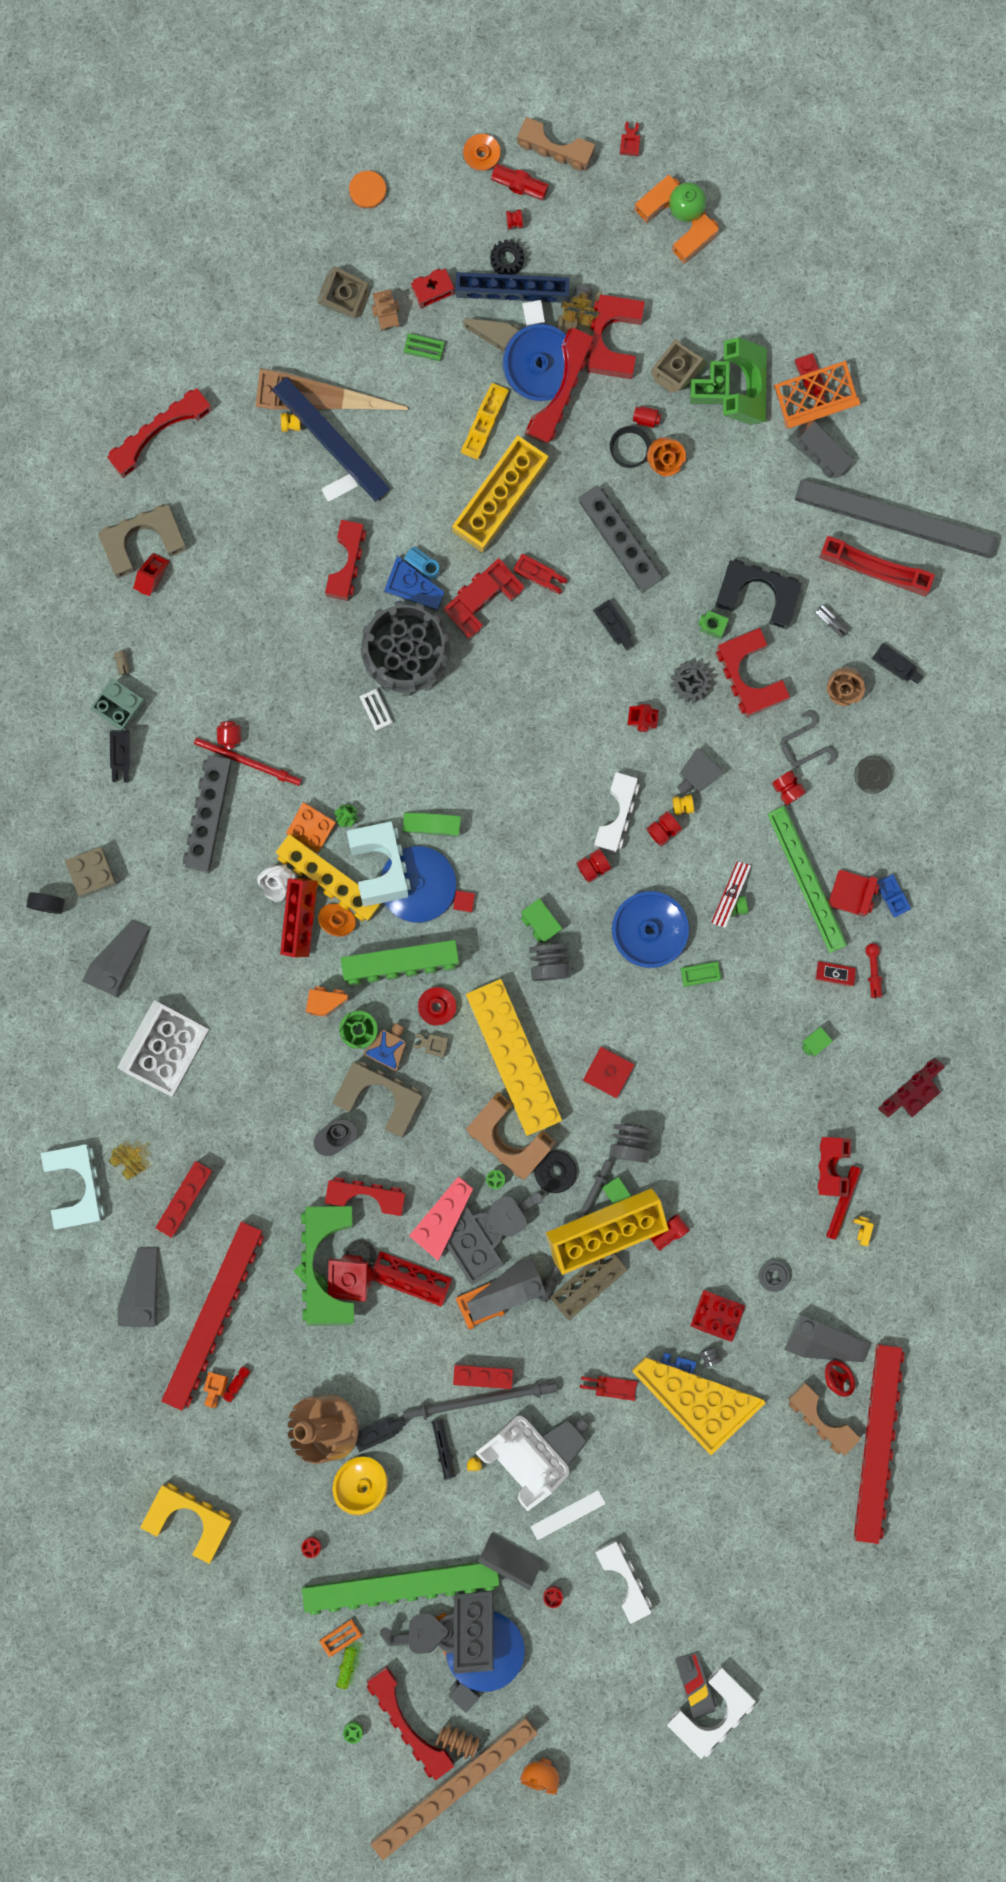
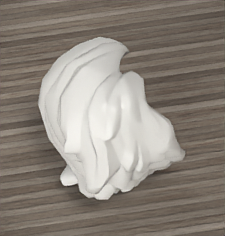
M287 865L269 866L258 875V885L265 890L264 895L274 902H280L286 899L288 878H297V873L288 869Z

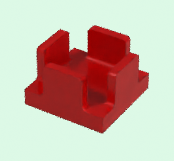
M343 1255L341 1259L330 1258L328 1267V1295L335 1299L366 1302L368 1289L372 1284V1267H368V1262L362 1261V1256Z

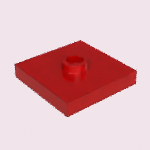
M600 1047L582 1081L617 1099L634 1064Z

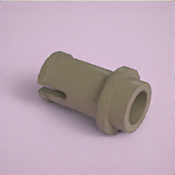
M125 650L115 652L113 659H116L119 676L124 675V671L125 675L131 673L127 660L128 654H126Z

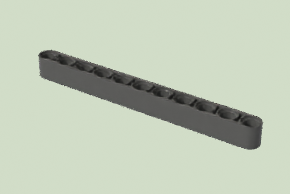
M807 480L800 481L795 496L796 501L985 558H993L998 542L996 537Z

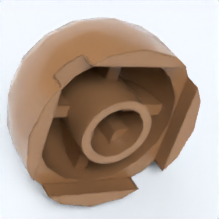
M841 667L833 671L827 682V692L830 699L842 706H850L851 703L855 702L856 704L859 702L865 692L864 678L861 673L851 667Z

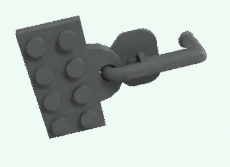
M543 1191L533 1193L531 1197L518 1205L512 1197L503 1196L491 1204L489 1213L480 1212L473 1215L466 1204L446 1246L471 1286L505 1265L495 1247L500 1243L503 1235L512 1237L526 1227L527 1220L522 1212L535 1204L541 1203L545 1198Z
M492 1591L454 1595V1614L446 1615L440 1621L431 1614L416 1615L409 1622V1635L391 1636V1630L385 1627L380 1630V1636L387 1646L409 1645V1648L415 1654L431 1653L439 1645L446 1653L454 1654L453 1671L455 1674L494 1671V1594Z

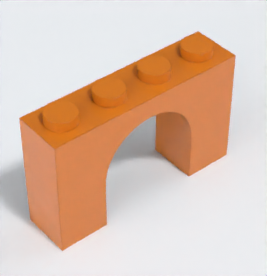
M667 175L635 203L634 210L648 223L660 211L669 207L670 195L675 187L680 185V182L676 178ZM704 211L699 219L692 220L690 230L673 244L672 251L685 264L718 235V224L714 219H709L706 211Z

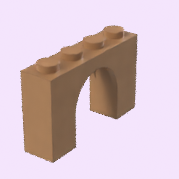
M497 1092L466 1128V1131L469 1132L473 1139L478 1140L488 1152H492L502 1164L507 1165L517 1177L525 1180L557 1142L541 1130L535 1139L524 1148H513L505 1144L499 1136L498 1123L513 1104Z

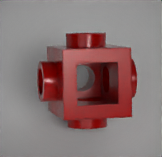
M650 704L629 706L627 725L636 727L637 731L640 732L657 729L659 710L651 708L652 705Z

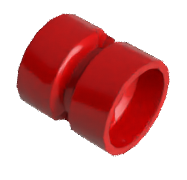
M792 770L771 783L776 792H781L780 798L786 806L806 793L802 784L796 782L798 778Z
M668 811L658 818V822L654 821L646 828L649 835L660 847L670 841V836L675 837L682 831L679 823Z
M600 849L590 853V858L584 857L576 862L577 867L588 883L597 879L598 874L603 875L611 870L609 862Z

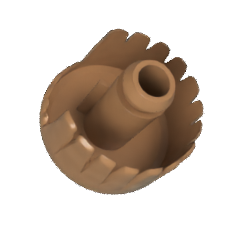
M325 1394L304 1398L294 1405V1410L289 1413V1418L292 1420L287 1425L288 1428H294L288 1431V1438L295 1439L290 1444L293 1449H300L295 1451L297 1456H301V1459L305 1462L320 1464L340 1460L350 1454L358 1439L359 1424L356 1413L347 1400L335 1394Z

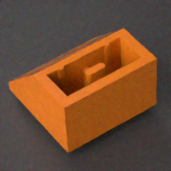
M315 986L314 990L309 989L306 1013L328 1017L348 1003L350 997L342 990L334 989L332 993L327 992L326 988Z

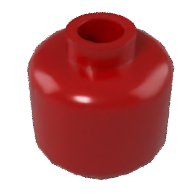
M223 721L216 727L217 743L224 745V749L236 748V744L241 743V727L239 724H236V721Z

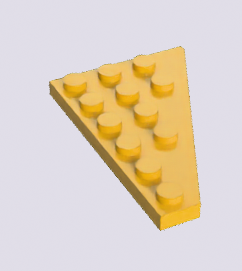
M644 1357L631 1370L710 1455L720 1448L766 1403L763 1399L647 1357Z

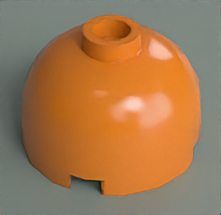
M662 437L653 441L647 452V461L651 469L665 477L679 472L680 466L686 460V451L683 445L670 437Z
M541 1758L540 1761H532L524 1767L519 1781L537 1791L539 1789H546L545 1793L555 1795L559 1788L560 1778L557 1769L551 1766L552 1762Z

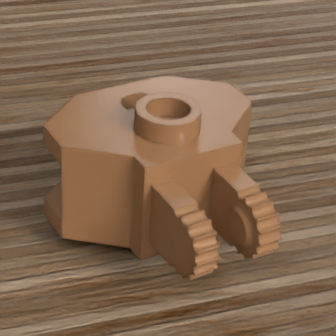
M391 289L372 293L375 304L372 306L374 317H378L381 331H385V328L392 326L398 328L397 312L400 309L398 300L394 301Z

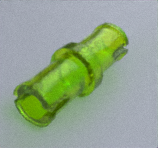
M345 1647L343 1661L339 1665L340 1673L336 1687L348 1689L351 1673L354 1672L355 1668L353 1664L357 1649Z

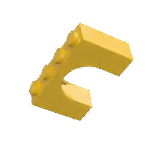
M163 1484L140 1528L158 1537L173 1511L182 1508L193 1510L200 1516L203 1522V1534L192 1555L210 1564L233 1519L229 1518L230 1514L223 1510L218 1512L212 1509V1504L206 1501L201 1503L195 1500L196 1496L189 1492L181 1493L174 1484Z

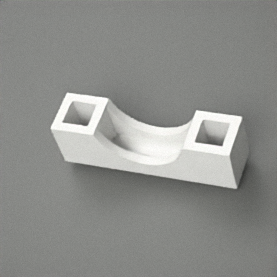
M618 772L615 773L610 793L619 803V816L613 823L599 827L594 844L595 848L615 854L617 849L621 850L624 839L620 837L622 831L626 832L629 821L626 820L627 813H632L634 802H631L632 796L638 793L640 784H637L638 778Z
M616 1540L596 1549L595 1553L603 1569L619 1572L627 1580L628 1592L621 1606L630 1624L651 1614L650 1608L653 1606L648 1596L644 1597L641 1592L644 1589L639 1578L635 1580L632 1574L635 1569L631 1561L626 1562L623 1556L626 1554L622 1543L617 1544Z

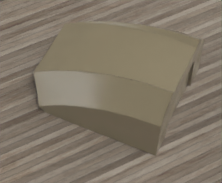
M334 266L325 277L317 297V303L338 313L357 318L362 315L370 295L369 283Z
M675 339L654 365L651 372L656 383L670 393H674L688 385L691 379H694L707 363L704 358L696 355Z

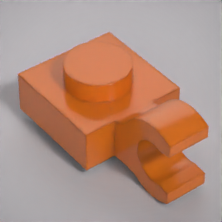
M208 1372L203 1390L208 1392L205 1406L217 1408L218 1395L224 1396L229 1377Z

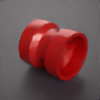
M549 1586L545 1589L543 1599L546 1606L557 1608L563 1602L562 1591L557 1586Z

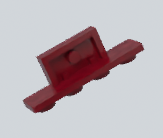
M933 1058L918 1073L914 1074L908 1082L898 1088L889 1099L885 1100L878 1107V1110L886 1117H890L902 1106L907 1114L913 1118L941 1093L931 1079L943 1070L945 1066Z

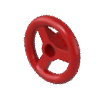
M832 1360L828 1362L824 1372L828 1388L839 1396H850L855 1390V1378L852 1371L841 1361ZM833 1366L840 1367L845 1373H838ZM849 1379V1389L844 1391L845 1380Z

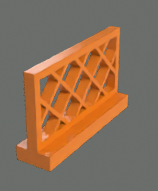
M846 361L774 384L786 429L860 405ZM843 366L844 375L840 380L833 376V373L837 367ZM819 373L828 376L824 386L815 382ZM831 378L840 382L835 392L826 388ZM802 379L810 382L806 392L797 388L799 381ZM813 384L822 388L818 398L808 394ZM842 384L849 387L851 395L843 397L838 394ZM787 385L793 388L788 398L781 394L779 387ZM795 390L804 394L800 404L790 400ZM824 390L834 394L828 403L820 400ZM807 396L816 400L813 408L808 409L802 406ZM789 402L798 406L795 414L788 416L786 411Z

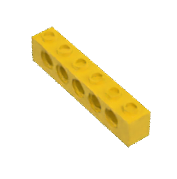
M290 834L275 852L279 856L277 860L284 865L288 863L294 867L292 871L300 877L304 874L309 879L318 881L317 887L323 888V893L330 899L334 897L338 899L341 907L347 911L350 908L356 912L354 916L362 922L364 920L369 922L382 905V903L365 907L363 905L355 907L353 901L358 897L361 898L359 885ZM301 853L302 859L299 862H294L292 860L293 854ZM310 864H316L318 866V869L315 873H309L307 871V868ZM331 875L333 877L332 883L324 884L323 877ZM342 886L348 888V893L345 896L338 894V889Z

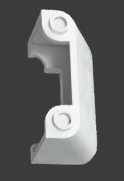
M522 1416L512 1419L475 1452L482 1461L488 1464L498 1459L523 1487L518 1493V1499L527 1511L552 1494L569 1475L567 1464L528 1420Z

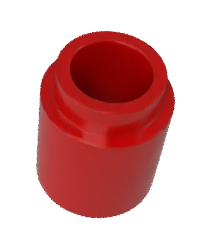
M636 406L633 422H637L638 425L655 428L656 425L659 426L662 414H659L658 409Z

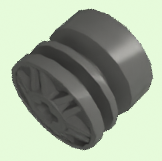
M549 942L529 947V953H538L537 956L530 957V961L539 962V965L531 967L532 981L571 978L570 964L561 962V960L570 957L567 953H561V951L569 950V944Z
M630 1123L614 1124L613 1129L621 1130L622 1132L621 1135L612 1134V1137L620 1140V1144H611L609 1157L649 1163L650 1150L642 1146L643 1144L652 1143V1140L644 1139V1134L653 1135L654 1130Z

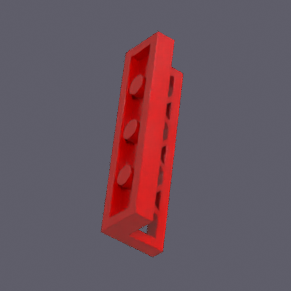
M382 1251L379 1252L372 1270V1281L440 1307L443 1305L452 1281L450 1277ZM381 1259L389 1261L391 1265L384 1266L379 1263ZM405 1267L409 1272L402 1273L399 1268ZM423 1274L426 1276L427 1279H418L417 1275ZM435 1282H444L446 1283L445 1288L439 1287L435 1284Z

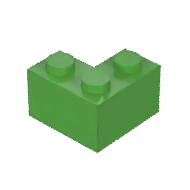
M711 361L709 365V379H691L690 404L723 405V397L729 395V361Z

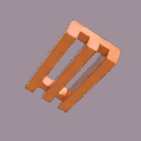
M351 1618L321 1638L319 1642L330 1658L360 1638L362 1633ZM349 1625L352 1626L351 1629H349L348 1631H346L345 1633H343L342 1635H340L339 1637H337L336 1639H334L326 1645L325 1641H327L328 1639H330L331 1637H333ZM355 1631L356 1635L332 1651L329 1650L331 1646Z

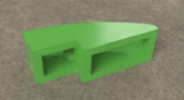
M404 813L402 832L459 837L461 816Z

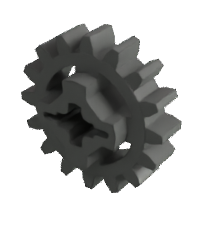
M687 661L686 666L681 663L679 665L680 670L674 669L676 675H671V679L675 681L670 684V687H675L673 694L679 693L678 699L684 697L686 703L688 699H691L692 703H695L696 698L701 701L703 699L702 694L707 696L708 691L706 689L711 688V685L707 683L712 680V677H707L709 670L703 671L704 665L702 664L698 667L696 661L693 665ZM690 670V673L687 675H681L683 672ZM697 672L702 676L703 680L699 679ZM690 678H692L694 682L692 686H690L688 682ZM679 684L683 685L685 692L681 690ZM701 689L699 692L692 694L693 690Z

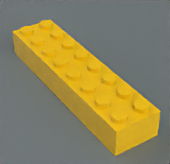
M499 979L467 993L468 1002L526 1137L561 1122L560 1114L502 980Z

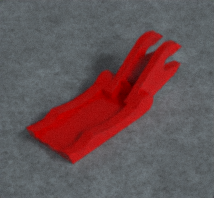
M581 1376V1380L597 1382V1387L580 1385V1388L596 1390L595 1395L635 1401L637 1381L598 1376V1378Z

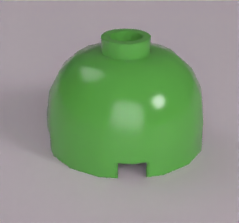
M691 182L681 183L676 186L669 199L672 215L682 222L699 219L703 215L707 204L703 189Z
M359 1010L345 1015L341 1020L339 1032L346 1045L354 1049H364L375 1041L378 1028L375 1019L369 1013Z

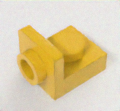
M861 1216L858 1217V1220L853 1219L852 1223L863 1225V1229L859 1228L857 1240H859V1245L868 1246L874 1224L869 1223L870 1219Z

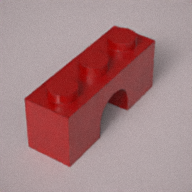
M822 1137L820 1143L821 1158L818 1165L820 1177L817 1184L819 1195L848 1197L849 1178L838 1175L836 1164L842 1158H850L851 1139Z
M455 1364L453 1385L511 1389L513 1368Z

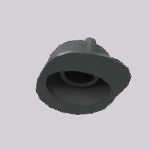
M341 1118L331 1120L326 1127L316 1134L314 1138L315 1150L323 1156H332L355 1141L357 1137L355 1124Z

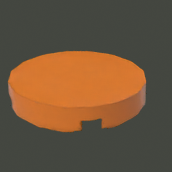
M369 170L361 171L350 181V198L360 208H375L385 199V181L376 172Z

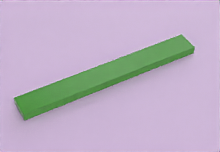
M786 806L768 813L770 822L829 953L847 946L848 943Z

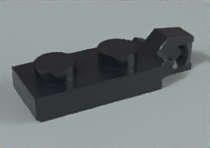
M610 600L593 610L594 614L617 645L622 643L627 651L633 648L634 644L629 639L632 636L630 629Z
M884 643L881 644L872 657L873 661L902 681L908 682L911 679L918 684L923 678L916 671L917 667L912 662Z
M392 1417L386 1418L359 1430L356 1442L358 1451L362 1452L395 1437V1435L399 1434L398 1429L406 1425L404 1417L395 1421Z

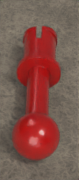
M869 943L865 948V953L870 959L871 977L867 979L870 982V998H877V996L881 998L883 997L881 985L883 977H879L877 962L880 947L876 943Z

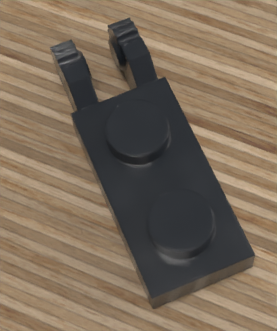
M110 730L112 782H117L118 769H124V783H129L130 730Z

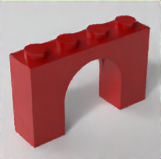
M601 294L599 301L595 300L594 312L598 314L596 319L592 318L591 330H594L591 353L586 355L585 366H588V373L632 379L636 356L610 351L604 345L601 335L608 325L615 322L641 325L645 301Z
M760 628L718 645L715 652L718 661L722 662L725 667L723 669L725 678L727 680L730 679L732 683L730 689L733 696L738 697L740 702L738 708L741 714H745L746 718L786 702L790 698L783 680L767 687L756 689L747 686L739 676V663L745 657L767 647Z

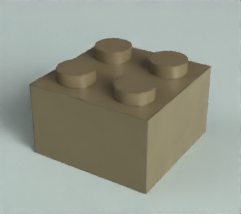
M102 847L65 860L76 892L80 898L117 885Z

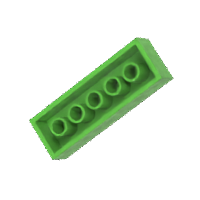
M455 940L340 957L343 979L350 986L360 985L363 980H368L369 983L379 982L380 978L387 977L388 980L398 979L399 975L406 974L407 977L418 976V972L425 971L426 974L437 973V969L442 968L445 971L456 970V966H459Z

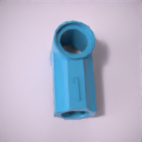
M415 546L407 552L404 558L406 562L423 573L429 580L439 578L441 569L436 560L431 559ZM430 566L436 567L434 573H428L427 569Z

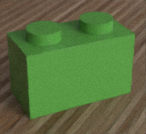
M540 898L521 911L522 917L520 919L526 927L530 925L534 930L532 935L537 942L542 941L546 943L562 931V927Z

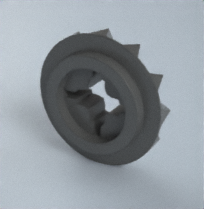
M779 1261L766 1262L761 1266L758 1273L760 1284L764 1289L771 1292L784 1289L789 1282V1271ZM779 1269L777 1277L781 1281L772 1280L768 1283L771 1276L767 1271L774 1273Z

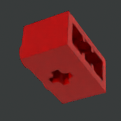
M436 269L429 276H420L411 283V289L420 309L455 294L454 286L446 269Z

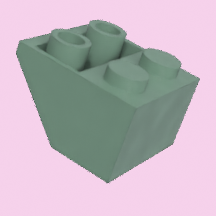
M111 678L90 710L118 729L123 730L136 718L146 702Z

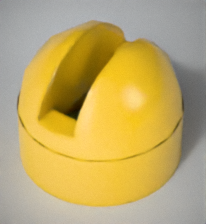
M471 1457L467 1461V1471L483 1470L482 1462L479 1458Z

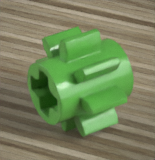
M342 804L334 812L337 816L335 820L341 827L349 826L351 828L359 819L356 816L357 809L350 804Z

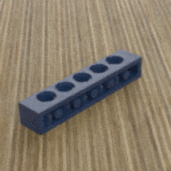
M456 272V298L514 301L541 300V302L568 303L570 278Z

